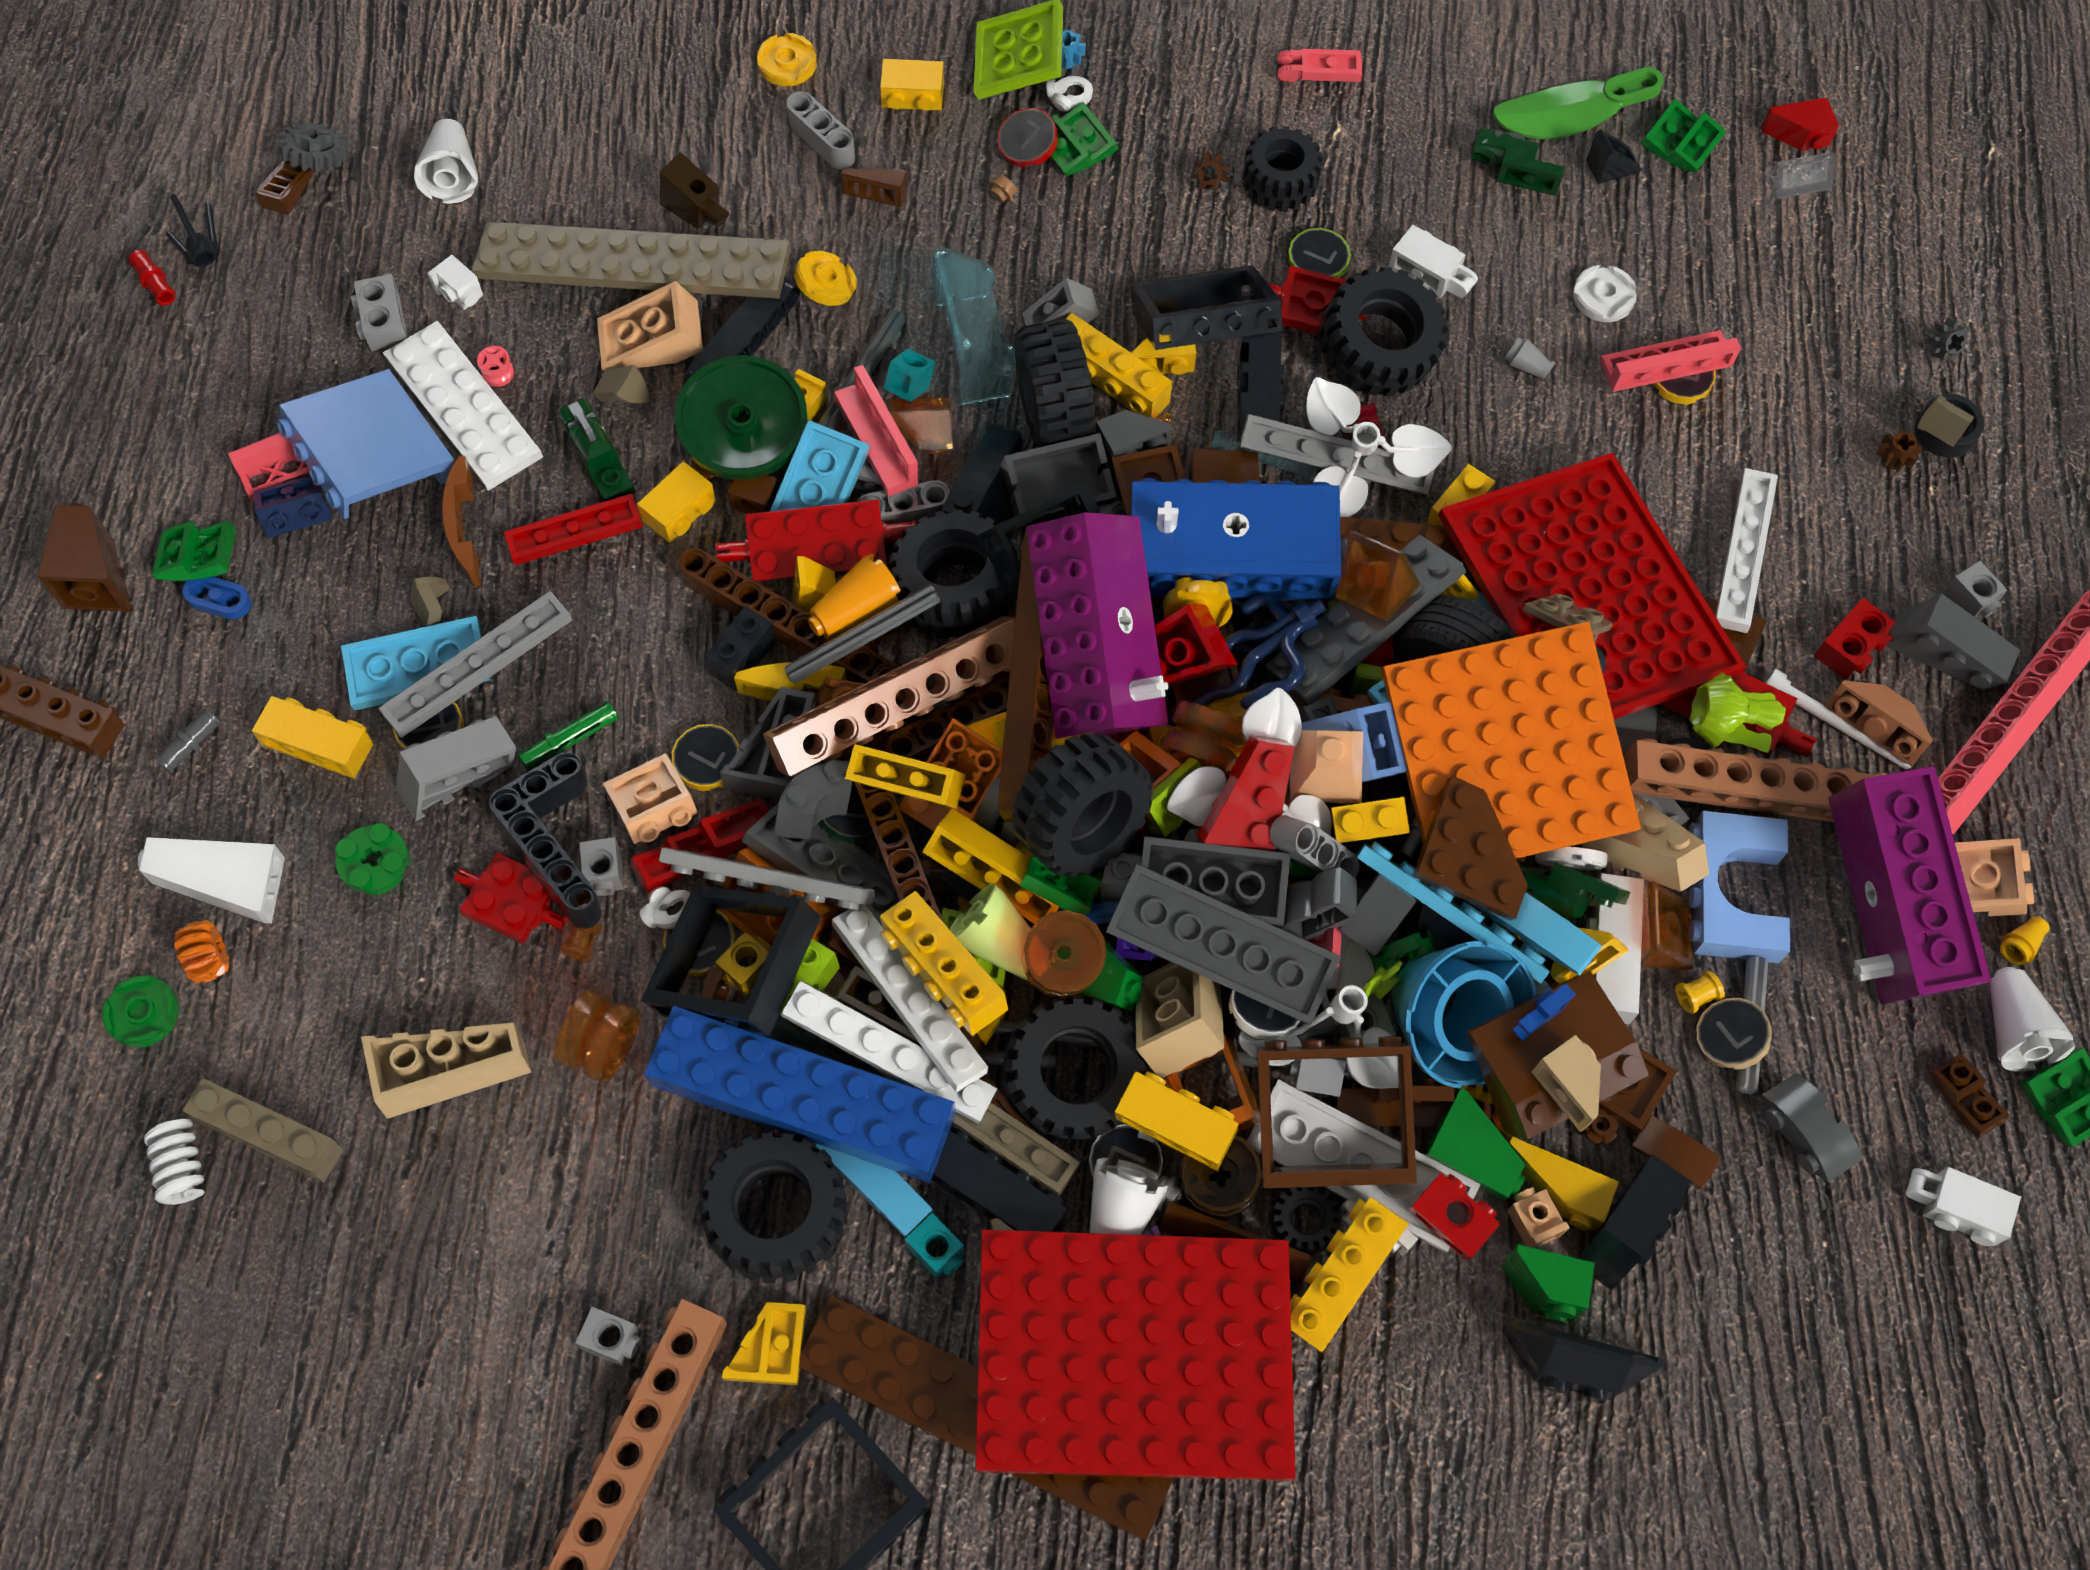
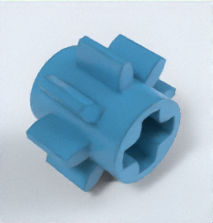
M1064 30L1062 34V68L1066 69L1072 68L1076 64L1080 65L1081 56H1085L1086 44L1081 43V35L1070 30Z

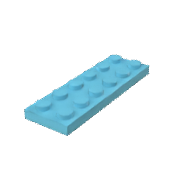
M1363 840L1355 853L1358 859L1476 940L1495 943L1515 953L1527 966L1532 978L1539 983H1542L1549 974V970L1543 964L1546 959L1542 957L1541 953L1526 943H1523L1521 947L1513 943L1515 938L1509 931L1495 922L1489 927L1482 922L1485 918L1481 915L1482 913L1465 901L1459 906L1451 901L1454 898L1451 893L1433 885H1428L1424 881L1413 877L1415 867L1405 860L1401 865L1391 859L1393 856L1392 852L1376 840H1373L1371 845Z

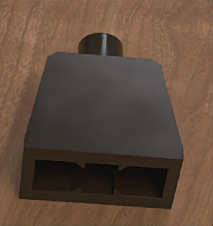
M679 152L659 172L660 205L695 228H700L707 220L720 227L726 221L729 212L718 204L719 187L686 156Z

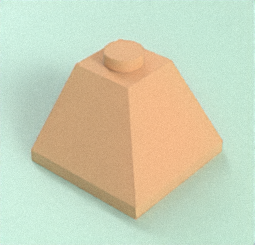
M1301 730V737L1294 749L1291 764L1290 801L1299 795H1313L1327 803H1362L1363 731Z

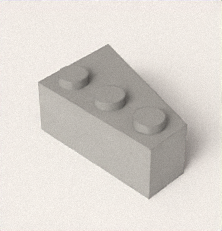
M497 716L486 720H476L465 728L454 732H444L437 738L422 744L415 743L409 745L399 752L396 791L416 822L425 817L422 811L442 800L446 805L455 800L452 794L465 786L472 784L476 788L513 767L516 746Z

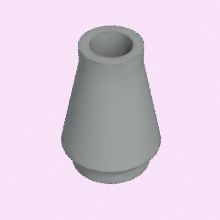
M1518 337L1504 358L1510 362L1509 366L1535 375L1544 380L1554 365L1528 338L1525 341Z

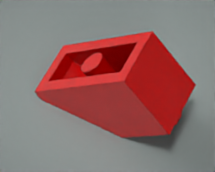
M1827 97L1770 107L1761 125L1763 133L1801 151L1830 146L1839 128V123Z

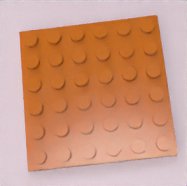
M1589 621L1381 668L1388 701H1391L1405 758L1406 776L1423 845L1446 781L1452 775L1486 791L1515 858L1641 830Z

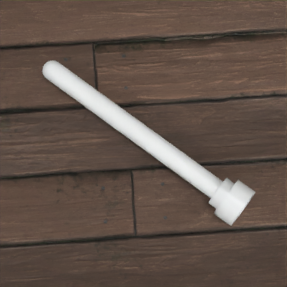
M1775 668L1765 683L1798 698L1795 703L1797 706L1904 769L1912 768L1909 764L1825 708L1823 704L1791 686V681L1786 679V674Z

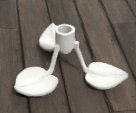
M1318 377L1313 380L1306 402V412L1313 430L1331 436L1335 435L1340 428L1344 433H1353L1351 444L1355 455L1348 473L1338 466L1328 467L1319 472L1313 482H1327L1330 485H1340V517H1351L1364 505L1368 495V484L1364 479L1353 475L1361 456L1372 454L1378 445H1381L1388 453H1395L1393 457L1395 469L1410 478H1420L1431 473L1452 449L1451 444L1442 435L1427 427L1415 424H1407L1397 428L1392 435L1394 447H1391L1385 441V437L1380 436V430L1374 423L1362 422L1347 427V425L1353 424L1360 414L1359 398L1351 389Z
M1275 688L1269 694L1254 702L1243 717L1242 732L1246 741L1250 735L1284 740L1296 747L1301 737L1302 723L1299 711L1291 697L1281 688ZM1211 766L1201 767L1192 771L1173 790L1167 803L1168 811L1194 825L1203 826L1213 808V802L1217 795H1220L1226 784L1225 774L1222 770ZM1299 795L1292 799L1289 806L1284 803L1282 816L1285 815L1314 824L1331 836V814L1321 799L1313 795Z
M1341 935L1339 968H1336L1328 986V989H1336V996L1331 1001L1330 1007L1317 1015L1311 1025L1305 1023L1296 1028L1291 1035L1277 1038V1040L1287 1041V1047L1302 1046L1297 1035L1304 1033L1329 1016H1332L1337 1022L1342 1024L1353 1022V1037L1363 1038V1044L1378 1043V1037L1392 1036L1383 1029L1373 1027L1368 1029L1363 1037H1361V1024L1364 1022V1018L1360 1014L1366 1009L1368 1004L1367 996L1362 988L1367 984L1366 981L1374 974V967L1365 948L1346 935ZM1241 1031L1238 1036L1239 1044L1248 1055L1257 1060V1048L1265 1047L1264 1042L1266 1040L1254 1038ZM1397 1056L1346 1058L1347 1068L1351 1076L1358 1083L1374 1089L1398 1088ZM1269 1060V1065L1283 1066L1294 1060Z

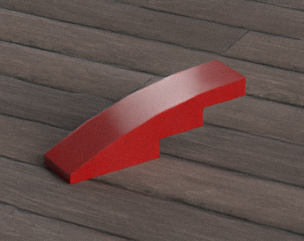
M763 798L706 817L699 821L698 827L666 838L664 846L633 856L630 864L645 892L651 891L657 886L674 882L688 874L671 871L672 864L659 862L662 848L680 849L725 858L747 847L742 842L745 833L768 813L769 809Z

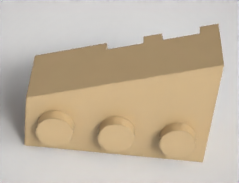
M1636 794L1633 795L1641 830L1582 843V848L1607 853V862L1612 863L1613 869L1623 871L1625 868L1641 873L1642 879L1680 892L1709 875L1705 842Z

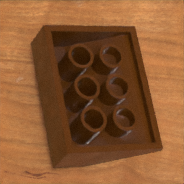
M1586 970L1580 976L1576 975L1551 988L1555 992L1566 983L1576 995L1560 1013L1540 1029H1537L1523 1042L1512 1030L1522 1018L1537 1008L1533 1002L1541 994L1466 1031L1505 1134L1530 1139L1568 1119V1116L1531 1071L1542 1058L1575 1035L1582 1043L1591 1047L1596 1055V1060L1601 1064L1599 1102L1649 1076L1635 1038L1591 971Z

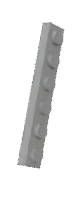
M1251 414L1246 415L1238 446L1322 469L1338 466L1347 473L1355 455L1351 444L1352 441ZM1377 448L1372 454L1361 456L1353 475L1364 480L1428 495L1434 470L1420 478L1406 477L1398 472L1393 465L1395 453H1388L1385 449Z
M549 591L378 709L400 738H402L571 622V615L554 594Z
M662 848L659 862L672 864L671 871L692 875L693 869L705 871L703 878L725 882L726 876L738 878L736 885L758 889L759 883L771 885L770 891L777 894L790 896L792 890L804 892V898L807 900L825 903L826 897L838 899L837 906L859 910L860 904H872L875 893L873 889L680 849Z

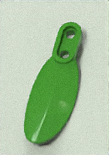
M1644 67L1614 76L1608 81L1590 80L1559 85L1503 102L1494 108L1493 116L1503 128L1512 133H1520L1523 137L1544 140L1564 138L1584 132L1603 123L1623 107L1655 98L1661 92L1664 79L1661 72L1657 69Z

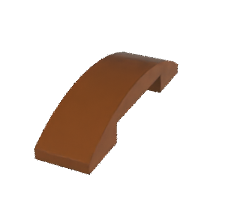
M464 455L457 457L449 472L443 493L442 516L445 533L453 554L466 578L476 587L481 586L479 556L472 540L464 541L461 502L474 501L472 472Z

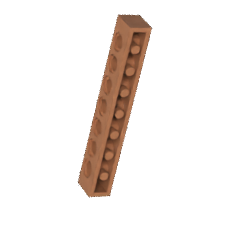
M1002 616L763 733L779 772L796 777L822 760L829 762L843 755L842 750L854 744L862 746L871 742L874 739L873 735L882 730L892 731L901 727L904 724L903 720L914 714L915 716H922L931 712L934 709L933 705L942 700L952 701L961 697L964 694L963 690L972 685L978 687L991 682L994 679L992 675L1002 670L1009 672L1011 670L1016 618ZM992 645L994 656L990 661H987L986 650ZM963 659L965 663L964 672L960 676H958L956 673V665L960 660ZM933 674L935 676V685L928 691L926 680ZM904 689L906 694L905 700L898 706L895 700L896 694L899 690ZM870 704H874L875 715L871 720L867 721L865 710ZM843 719L845 729L842 734L836 736L834 726L838 720ZM812 734L814 736V745L809 751H804L803 741L808 735Z
M1654 739L1637 740L1624 753V762L1632 793L1834 822L1828 800L1830 796L1862 779L1887 775L1886 773H1859L1852 768H1825L1822 764L1818 763L1806 765L1791 763L1790 760L1785 758L1764 759L1750 753L1736 755L1725 753L1723 750L1715 748L1702 750L1691 748L1688 744L1668 745L1658 743Z
M681 1299L678 1307H671L663 1323V1328L666 1331L660 1343L654 1342L647 1354L645 1364L649 1366L642 1380L637 1378L632 1384L627 1400L631 1402L624 1416L618 1415L609 1432V1437L613 1439L606 1453L600 1452L596 1457L590 1472L594 1477L587 1491L582 1489L578 1494L572 1507V1512L575 1513V1516L569 1528L564 1527L558 1534L553 1545V1551L556 1554L549 1568L544 1566L542 1570H565L567 1564L574 1559L582 1561L583 1570L610 1569L727 1327V1322L722 1316L684 1299ZM680 1338H693V1347L688 1353L684 1355L675 1353L674 1347ZM664 1373H674L676 1376L674 1386L668 1391L657 1390L659 1377ZM647 1409L657 1410L658 1418L656 1423L650 1428H641L639 1426L640 1415ZM629 1446H638L640 1451L638 1460L630 1466L622 1465L621 1454L624 1449ZM611 1483H619L621 1487L620 1497L614 1503L605 1504L602 1498L605 1487ZM592 1521H600L602 1524L601 1536L594 1542H586L584 1538L585 1527Z

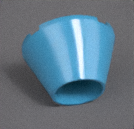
M1472 941L1420 956L1410 961L1398 974L1400 980L1392 989L1391 1003L1394 1015L1406 1042L1410 1045L1411 1053L1420 1068L1428 1076L1442 1084L1461 1088V1086L1474 1084L1482 1086L1486 1084L1466 1031L1537 995L1531 973L1515 953L1495 943ZM1456 990L1454 1004L1450 1012L1442 1020L1445 1005L1451 994Z

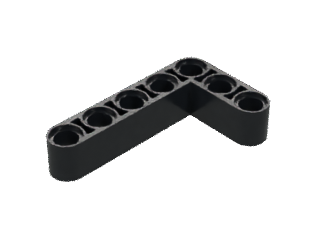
M563 752L495 791L489 799V806L498 829L565 916L575 927L586 929L596 925L601 918L602 911L596 892L540 820V818L579 796L587 787V778L580 757L572 752Z

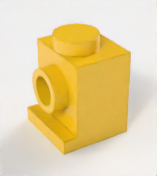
M798 369L795 372L794 379L799 384L805 397L808 420L814 421L828 401L826 382Z

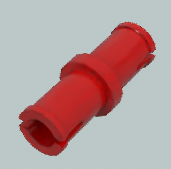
M136 250L129 256L130 260L128 261L138 273L142 286L151 291L158 304L163 306L171 304L176 299L174 296L176 292L165 280L166 274L163 270L155 266L146 251Z

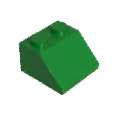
M1520 1244L1504 1258L1502 1262L1503 1271L1531 1312L1544 1316L1543 1321L1553 1325L1564 1326L1567 1322L1571 1323L1588 1309L1594 1262Z

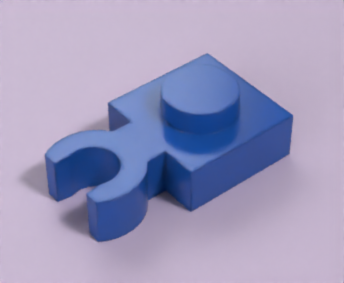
M1566 983L1555 992L1548 988L1533 1002L1537 1008L1522 1018L1512 1031L1523 1042L1537 1029H1540L1560 1013L1576 994Z

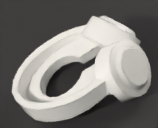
M1068 76L1056 83L1055 79L1048 80L1046 93L1057 109L1069 112L1070 109L1076 108L1083 102L1086 105L1091 100L1093 87L1083 77ZM1074 84L1080 85L1084 89V92L1078 96L1062 95L1067 92L1069 86Z
M662 885L653 888L648 895L649 903L640 910L642 921L650 928L658 926L664 929H673L690 892L686 890L671 891ZM679 901H684L681 910L670 916L667 911H663Z

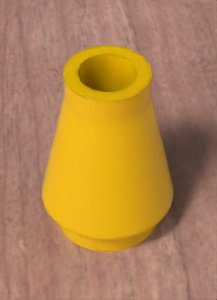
M2033 916L2026 923L2006 934L2001 940L2000 952L2002 956L2015 965L2032 962L2045 935L2050 930L2049 924L2043 918Z

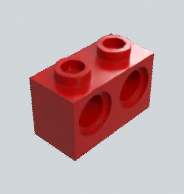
M1862 598L1825 639L1814 654V657L1844 680H1848L1855 671L1861 675L1874 659L1870 656L1871 652L1875 649L1880 653L1893 638L1888 632L1895 625L1896 621Z

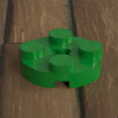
M384 823L368 825L354 830L345 839L340 840L335 849L337 853L335 864L340 878L350 889L365 892L366 895H379L395 888L404 878L402 874L406 870V866L408 865L409 867L410 853L406 843L397 832L390 829ZM380 853L382 856L377 859L378 864L372 867L369 863L364 864L368 855Z
M1426 929L1421 935L1418 932L1383 946L1382 950L1377 953L1376 958L1372 953H1368L1371 958L1375 972L1381 966L1387 971L1399 961V958L1406 955L1409 961H1412L1434 951L1432 944L1436 941L1431 929Z

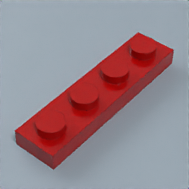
M629 494L504 531V535L514 565H519L639 529L643 525L633 494Z

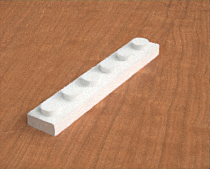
M1748 468L1744 470L1715 614L1722 628L1748 633L1751 626L1778 475Z
M860 904L859 910L849 909L833 918V928L955 1092L987 1074L988 1066L961 1030L953 1024L939 1001L935 1002L930 997L918 974L913 976L908 971L902 961V957H904L897 948L892 951L886 945L880 935V932L884 929L867 906Z
M802 981L797 985L781 1014L787 1020L904 1084L954 1101L956 1112L976 1123L981 1121L997 1090L992 1085L977 1079L958 1092H955L922 1047Z

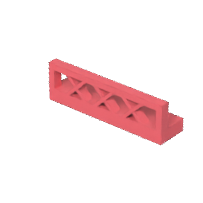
M1718 330L1602 355L1600 363L1612 392L1731 367L1741 350V346L1737 338L1725 340L1722 331Z
M864 366L855 367V384L834 392L836 404L855 438L871 446L866 458L887 496L889 497L918 486V462Z
M280 433L228 453L251 501L254 500L253 491L310 475L309 468L305 462H300L297 459L288 438L284 439ZM296 461L301 463L297 471L292 473L282 472L284 465L288 462ZM261 473L270 475L265 484L255 488L252 487L249 478Z

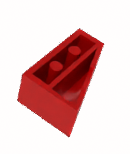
M1250 735L1229 773V779L1220 795H1217L1212 804L1211 812L1203 826H1200L1196 836L1203 843L1275 852L1276 847L1270 839V829L1274 821L1282 816L1295 746L1284 740Z

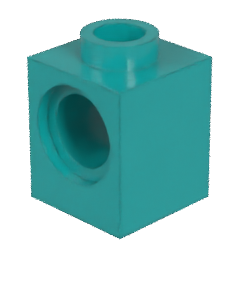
M909 348L890 361L883 389L909 402L914 401L929 389L936 361Z
M933 1213L905 1238L906 1248L936 1279L943 1273L946 1276H950L964 1261L961 1258L964 1254V1245ZM941 1241L945 1243L948 1247L947 1252L941 1257L929 1255L926 1250L932 1242Z

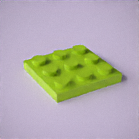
M1051 0L977 22L974 94L978 100L1061 77L1063 5L1060 0Z

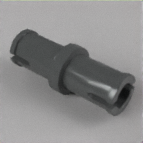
M204 708L183 731L179 729L175 733L177 737L154 759L172 773L193 750L197 752L201 748L199 744L221 722Z

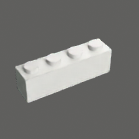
M1601 873L1599 879L1628 890L1631 893L1626 905L1613 903L1612 908L1596 903L1590 898L1588 906H1592V917L1587 919L1585 929L1610 932L1624 943L1629 951L1593 976L1623 1022L1630 1025L1639 1014L1644 879Z

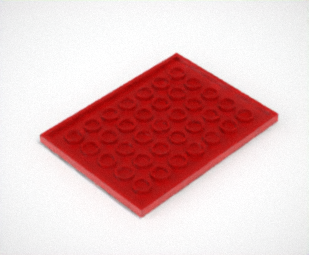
M1613 452L1440 509L1439 519L1493 612L1518 637L1558 628L1523 611L1525 603L1549 597L1556 593L1572 598L1574 600L1573 604L1583 609L1592 608L1604 614V619L1613 623L1609 631L1598 634L1595 645L1600 648L1605 656L1606 667L1603 678L1614 720L1696 691L1698 687L1720 673L1730 675L1732 678L1742 674L1747 668Z
M982 1230L975 1472L1295 1480L1289 1240Z

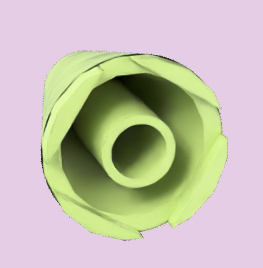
M993 883L987 885L969 901L972 906L966 914L960 912L950 927V931L970 953L1024 980H1029L1032 977L1038 979L1050 964L1047 961L1049 952L1002 889Z

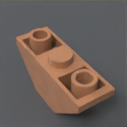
M1844 680L1824 705L1825 708L1911 767L1933 741L1915 705L1886 685Z

